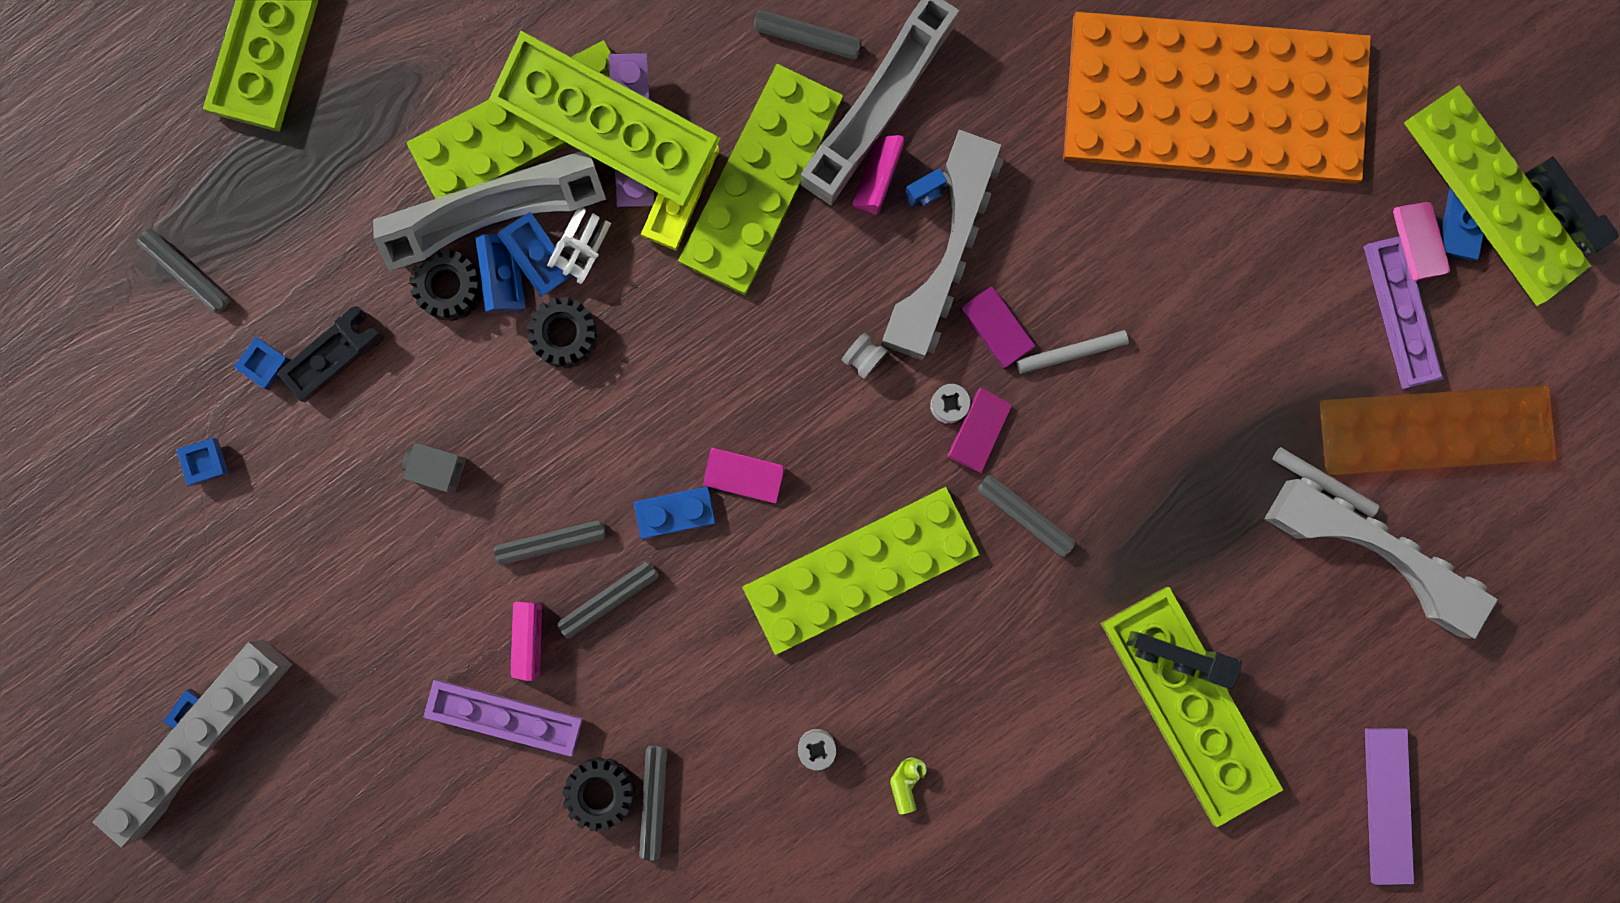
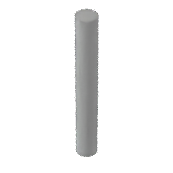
M1123 330L1018 359L1016 363L1019 373L1024 374L1128 345L1129 340L1126 331Z
M1280 447L1274 454V461L1299 476L1316 482L1323 490L1349 502L1368 517L1372 518L1379 509L1378 504L1289 451Z

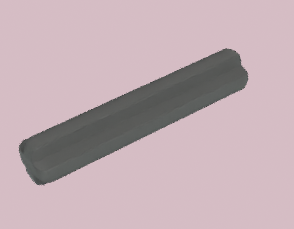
M762 9L758 10L754 20V29L758 32L853 60L859 55L861 39Z
M147 229L137 238V244L212 312L221 314L230 305V298L155 231Z
M988 475L978 486L979 493L1058 555L1065 557L1075 545L1074 539L995 477Z
M596 520L496 545L494 547V555L498 565H505L604 540L606 538V531L603 522Z
M644 562L558 621L557 626L562 635L567 639L572 638L658 579L659 575L650 562Z
M649 745L646 748L639 857L646 861L659 860L661 856L667 748L662 745Z

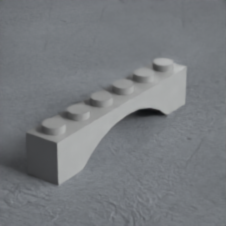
M920 0L864 91L838 126L820 145L800 174L802 187L832 206L955 27L959 14L957 8L944 0Z
M958 130L943 172L947 180L946 184L952 208L951 234L946 253L928 281L911 296L895 305L881 346L922 361L927 352L934 354L941 332L935 331L939 317L947 318L954 297L947 294L952 282L959 284L966 266V262L960 261L964 247L972 249L979 230L978 227L972 226L977 212L984 215L991 197V193L985 191L989 178L997 179L1004 158L998 157L1001 144Z
M579 151L373 219L374 241L388 271H392L425 260L452 241L490 224L526 215L529 212L533 214L550 211H573L606 200L592 156Z
M1304 477L1301 480L1286 481L1264 520L1296 539L1314 537L1339 538L1358 543L1378 553L1394 565L1409 582L1420 600L1426 618L1458 637L1476 638L1498 600L1486 592L1488 587L1485 584L1467 576L1463 579L1453 573L1455 567L1438 557L1428 558L1420 553L1421 546L1405 537L1397 539L1387 533L1389 528L1384 523L1371 517H1367L1366 520L1354 513L1356 508L1349 502L1338 497L1332 500L1322 494L1323 488L1316 482Z
M266 640L248 642L92 823L121 848L141 840L166 812L180 787L206 754L242 716L274 687L293 664Z

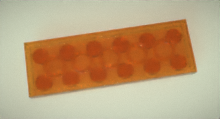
M1549 385L1320 401L1327 475L1556 460Z

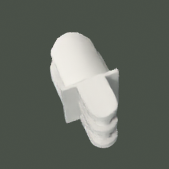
M584 207L576 209L561 240L555 245L556 248L547 264L551 268L554 265L563 270L562 274L565 276L571 274L577 277L576 282L580 284L583 283L594 260L598 257L597 251L611 225L610 222L604 220L590 246H588L587 243L599 220V216L592 213L586 219L577 238H573L586 212ZM562 250L570 254L568 260L560 256ZM576 259L585 263L583 268L575 264Z

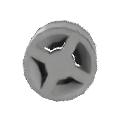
M864 332L845 353L841 361L846 365H853L858 369V375L866 379L888 350L883 346H876L871 342V336Z
M956 384L941 386L933 395L930 403L933 416L944 424H953L960 421L970 408L968 393L963 387Z
M811 729L805 732L798 744V756L801 763L812 770H823L829 767L836 756V745L833 737L822 729Z

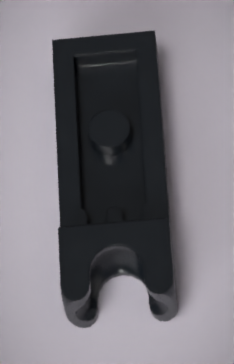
M1554 156L1524 173L1554 216L1560 221L1570 238L1582 251L1584 257L1590 252L1593 254L1599 252L1619 238V233L1607 216L1602 215L1598 217Z
M354 306L334 321L335 324L277 372L301 402L306 403L362 356L363 353L367 354L383 341L385 335L375 328H369L364 333H359V326L367 317L366 312L360 307Z
M1135 631L1130 632L1126 644L1137 649L1135 657L1155 664L1158 663L1159 657L1173 662L1172 670L1192 677L1195 676V672L1198 670L1200 671L1199 679L1231 690L1236 685L1242 666L1241 660L1218 652L1207 650L1206 654L1202 655Z

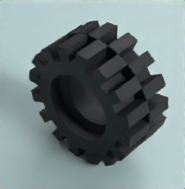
M443 249L442 253L436 251L431 257L422 260V264L419 267L414 265L412 271L415 272V277H410L409 283L413 286L410 292L412 297L417 300L416 304L425 312L440 320L445 318L454 321L457 320L456 317L458 316L462 318L468 316L467 311L469 309L475 310L478 305L475 302L477 298L481 300L483 295L480 291L482 281L479 275L481 274L464 255L457 251L453 253L450 249ZM443 272H454L460 279L459 292L450 299H441L434 293V280Z
M556 297L550 298L549 303L545 304L542 302L538 305L540 309L537 312L533 311L531 313L532 321L527 323V330L529 331V336H527L528 342L532 345V350L535 354L552 366H562L563 368H570V365L573 364L578 366L582 364L581 360L585 357L588 359L592 355L590 353L592 348L596 349L598 343L596 336H599L596 321L588 309L580 302L572 301L568 297H562L560 300ZM559 319H569L577 327L575 340L565 347L554 345L549 338L551 325Z
M598 757L590 761L587 760L573 770L566 780V786L563 788L562 793L565 796L563 806L564 809L568 808L570 812L568 817L571 821L573 819L578 821L577 826L582 829L586 826L590 828L589 831L596 832L597 829L608 830L611 826L619 824L633 805V795L635 793V786H632L631 782L633 778L630 773L627 774L624 769L626 767L622 764L614 763L615 760L608 758L604 760L602 757ZM596 779L608 782L614 793L612 803L601 809L590 806L585 799L587 784Z

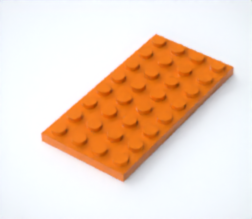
M1075 12L1072 28L1063 160L1358 184L1363 179L1371 35Z

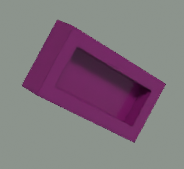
M992 286L960 308L1002 369H1005L1035 347Z

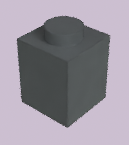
M414 442L413 448H409L406 451L402 461V470L405 471L403 479L455 494L466 458Z

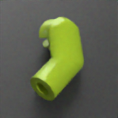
M914 757L902 761L890 780L897 810L900 815L917 810L912 789L920 777L924 778L927 771L925 763Z

